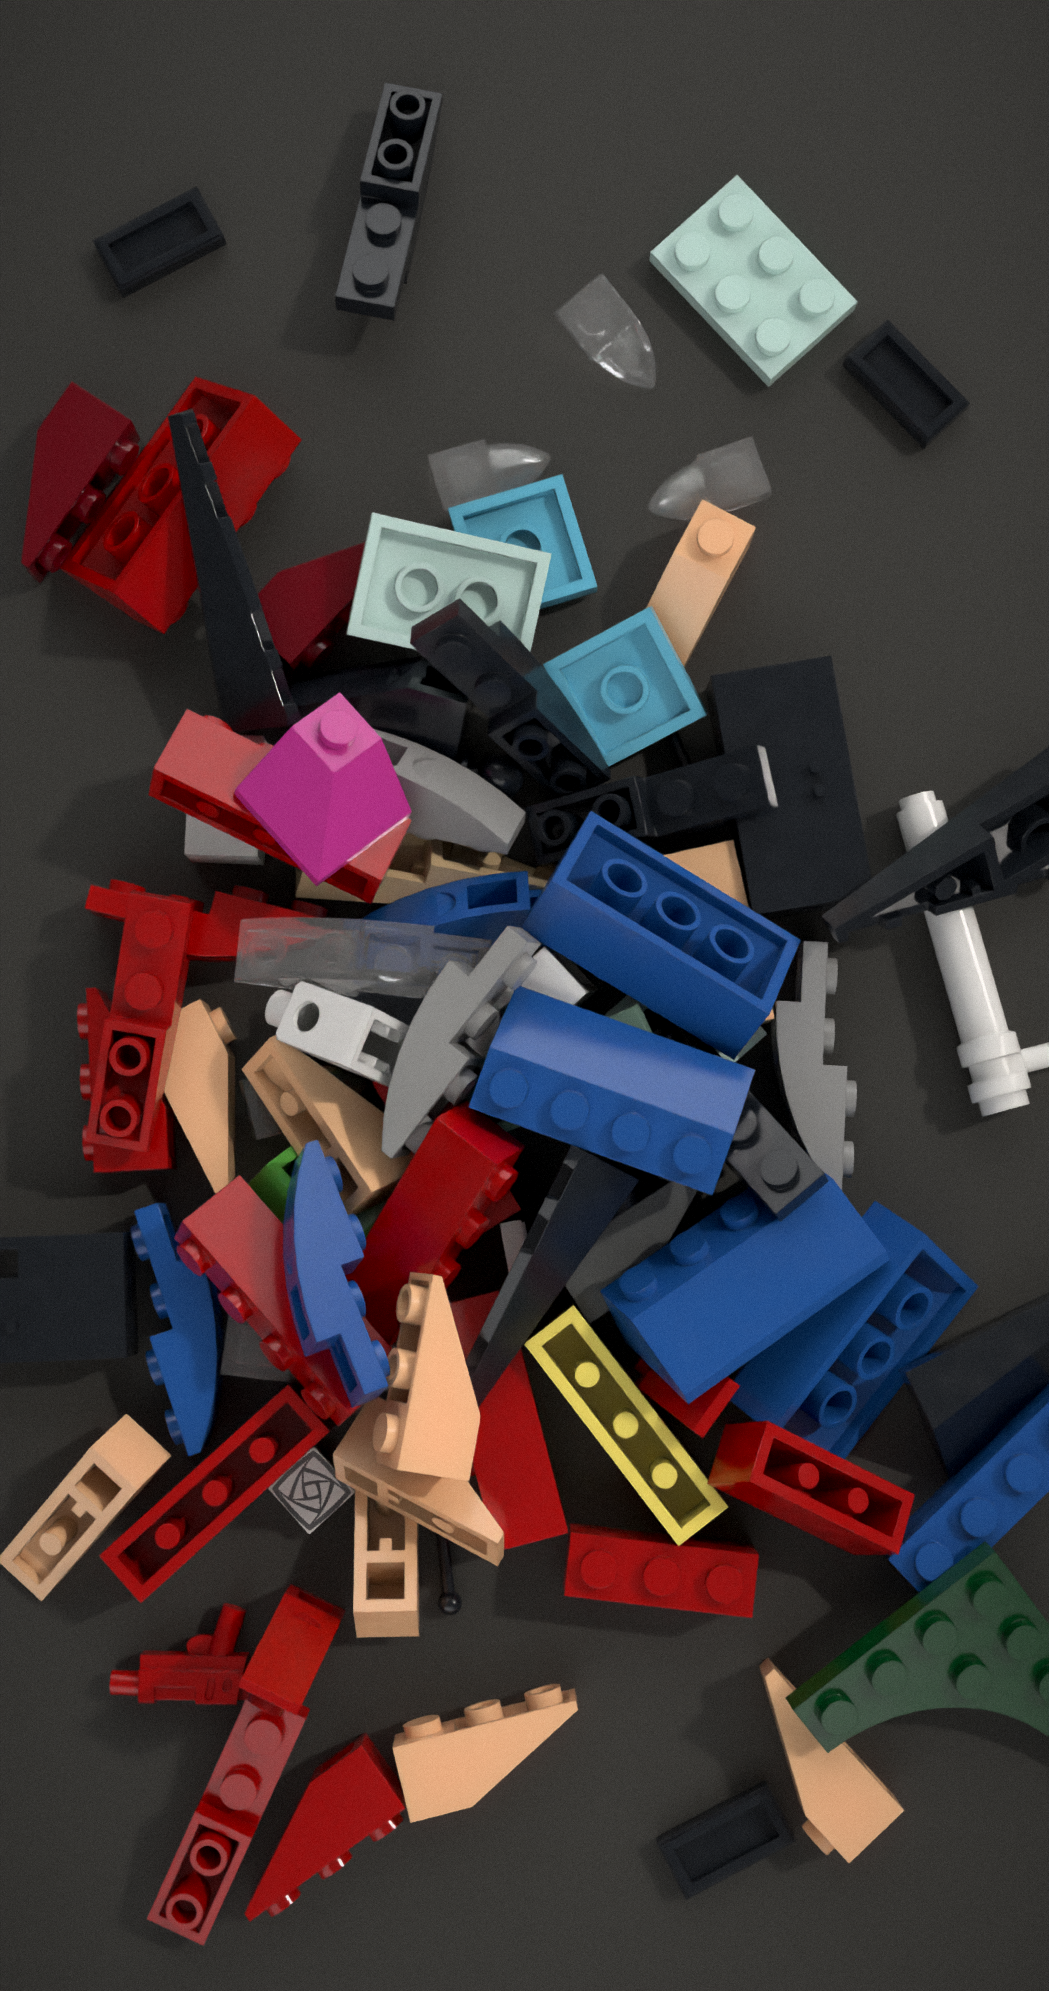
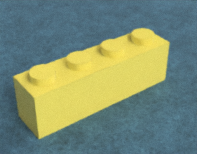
M573 1302L527 1338L524 1345L678 1546L728 1508V1505L716 1488L707 1484L708 1478L640 1389L637 1388L636 1384Z

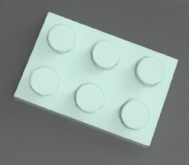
M738 175L650 252L649 261L768 387L855 310L858 302Z
M371 513L346 635L416 650L410 644L411 627L460 598L488 626L501 620L531 652L552 554Z

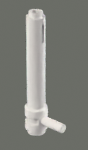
M934 791L917 793L899 800L901 811L896 816L907 852L948 822L944 803L942 800L936 801ZM973 906L935 916L928 910L924 911L961 1040V1044L956 1047L962 1068H969L973 1084L967 1086L972 1103H979L982 1117L1030 1104L1026 1089L1032 1088L1028 1073L1049 1067V1042L1020 1049L1016 1032L1008 1029Z

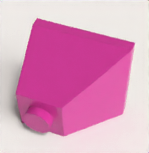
M340 692L294 724L236 787L234 792L236 797L316 886L408 819L412 813L382 738Z

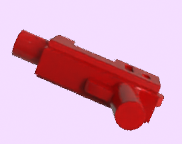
M223 1603L214 1633L192 1636L186 1645L188 1651L144 1650L140 1654L139 1670L111 1671L110 1695L138 1696L139 1704H156L158 1700L195 1701L196 1705H237L239 1700H246L249 1692L237 1686L247 1668L249 1652L233 1651L247 1610L237 1605Z

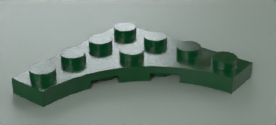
M984 1541L785 1698L793 1711L827 1753L847 1739L876 1724L916 1711L937 1708H972L996 1712L1027 1723L1049 1737V1623L996 1552Z

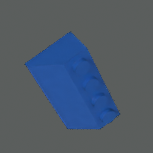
M592 811L589 812L521 928L539 940L543 945L562 954L593 973L597 978L611 984L645 1005L651 1011L660 1014L699 1038L703 1043L714 1047L733 1060L769 1016L801 941Z
M519 986L514 990L492 1040L468 1108L713 1195L735 1134L755 1069Z
M825 1173L829 1182L781 1222L748 1187L737 1196L727 1200L720 1208L690 1229L677 1235L671 1242L644 1261L628 1269L621 1277L600 1291L625 1343L688 1404L890 1260L885 1248L834 1179Z
M877 1201L873 1202L862 1216V1219L885 1248L890 1260L746 1363L739 1370L734 1380L740 1387L730 1399L731 1402L756 1422L769 1421L843 1459L848 1456L904 1384L898 1369L925 1357L979 1287L925 1233Z

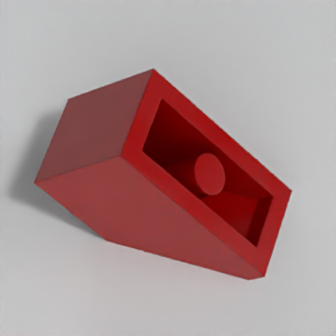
M639 1357L633 1367L641 1373L635 1382L637 1388L702 1438L740 1387V1385L727 1376L688 1404L641 1357Z

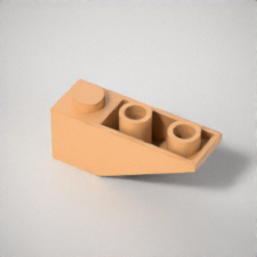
M410 1272L409 1282L402 1287L397 1300L396 1315L401 1325L397 1346L388 1355L390 1375L386 1377L389 1390L385 1411L379 1414L373 1429V1448L377 1451L375 1463L400 1471L469 1481L481 1416L442 1276Z
M560 1684L544 1685L525 1692V1701L501 1707L500 1700L498 1699L486 1700L464 1708L465 1716L441 1722L439 1715H428L405 1723L403 1725L404 1732L395 1734L392 1749L410 1823L473 1807L578 1710L575 1688L561 1691Z

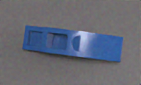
M518 871L461 879L400 898L371 912L349 926V975H383L387 973L419 971L441 972L449 960L466 962L471 966L470 950L490 949L507 926L521 928L542 889L529 890L528 871Z
M315 1140L306 1143L296 1159L287 1191L283 1222V1260L286 1288L294 1325L305 1357L329 1348L351 1407L354 1408L375 1400L389 1386L386 1377L390 1375V1366L381 1343L378 1340H370L362 1320L366 1316V1305L359 1286L353 1280L347 1282L345 1275L351 1274L364 1258L362 1250L366 1249L365 1234L357 1216L353 1213L348 1215L339 1194L343 1190L342 1177L335 1160L331 1156L325 1157L319 1141Z
M155 1203L134 1211L138 1224L131 1226L130 1231L140 1260L150 1259L157 1279V1283L150 1285V1294L156 1312L161 1320L169 1317L173 1329L149 1337L153 1349L146 1351L145 1356L155 1385L158 1387L165 1384L172 1408L165 1410L166 1423L172 1440L176 1446L184 1443L188 1456H191L208 1447L218 1414L223 1385L225 1352L221 1304L218 1299V1288L205 1273L202 1276H197L184 1264L176 1249L180 1244L174 1239L176 1230L167 1203Z

